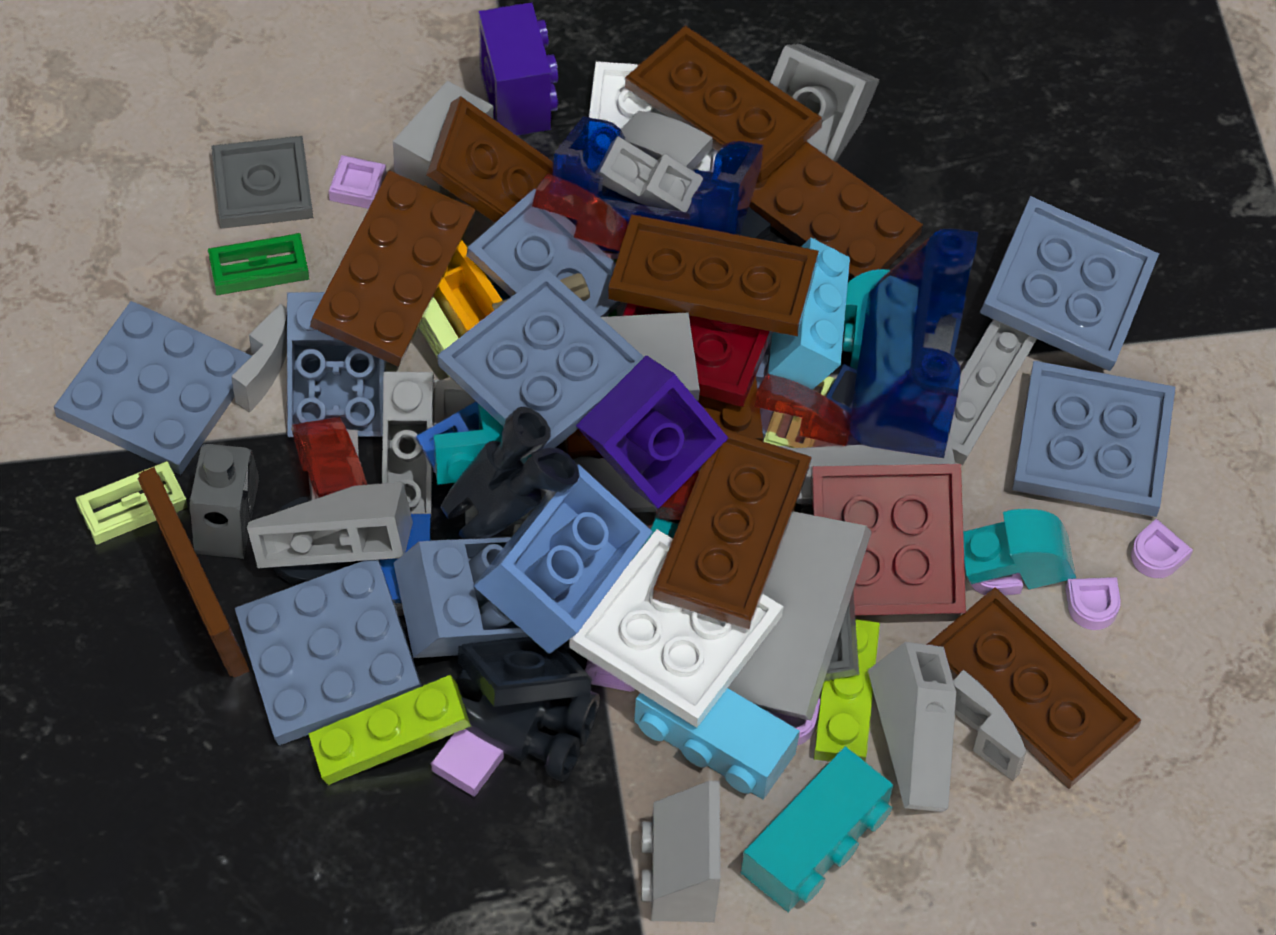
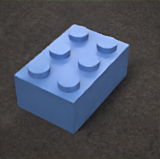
M579 464L577 465L580 476L578 482L565 492L548 490L541 502L533 509L474 585L478 591L549 654L580 631L653 532Z

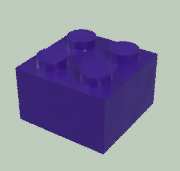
M533 3L479 11V64L489 104L493 105V119L515 135L551 130V111L558 110L557 95L553 84L558 82L557 64L554 55H546L544 47L549 46L545 20L537 21Z
M647 355L576 425L627 485L658 509L728 439L727 435L673 372Z

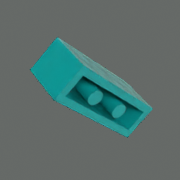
M845 746L744 851L741 874L788 913L800 900L805 903L810 902L826 881L823 875L834 864L838 867L845 865L859 846V842L856 840L868 828L874 832L886 821L892 811L889 801L893 784Z

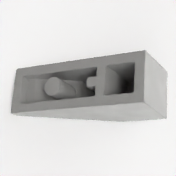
M404 482L352 486L250 521L247 530L257 567L268 568L400 558L406 552L413 521Z

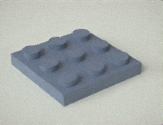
M1030 196L980 313L1111 371L1117 361L1159 253Z
M548 269L437 355L438 366L503 427L506 418L518 407H528L538 412L547 421L551 429L550 439L538 450L550 447L555 448L578 429L576 425L644 358L641 353Z
M130 301L54 405L55 414L59 419L158 465L167 461L171 470L181 475L234 399L231 376L252 355Z
M1033 361L1012 490L1157 517L1161 505L1175 386Z
M379 560L361 561L235 608L270 726L278 745L309 735L308 733L422 687Z

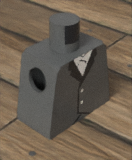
M202 445L190 498L193 544L196 554L244 559L249 535L247 526L252 519L259 483V474L252 450L225 445ZM215 512L226 516L228 522L217 524Z

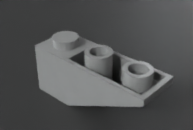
M384 372L382 484L404 482L410 513L431 514L433 468L415 436L434 426L435 377L433 372Z
M904 642L868 669L904 808L944 812L948 809L956 689L944 647Z

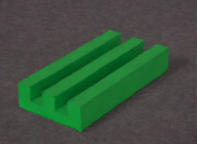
M300 233L208 248L216 296L309 280V271ZM293 251L295 252L294 254L267 258V256ZM246 259L249 260V261H247V262H241V263H235V264H230V265L221 266L222 263H228V262H234V261H240V260H246Z

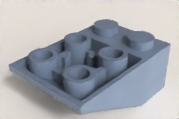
M287 292L288 437H308L309 429L358 430V437H383L384 372H386V361L310 327L312 317L325 292Z
M511 537L419 541L394 562L413 658L458 655V647L462 644L530 637L474 587L475 583Z

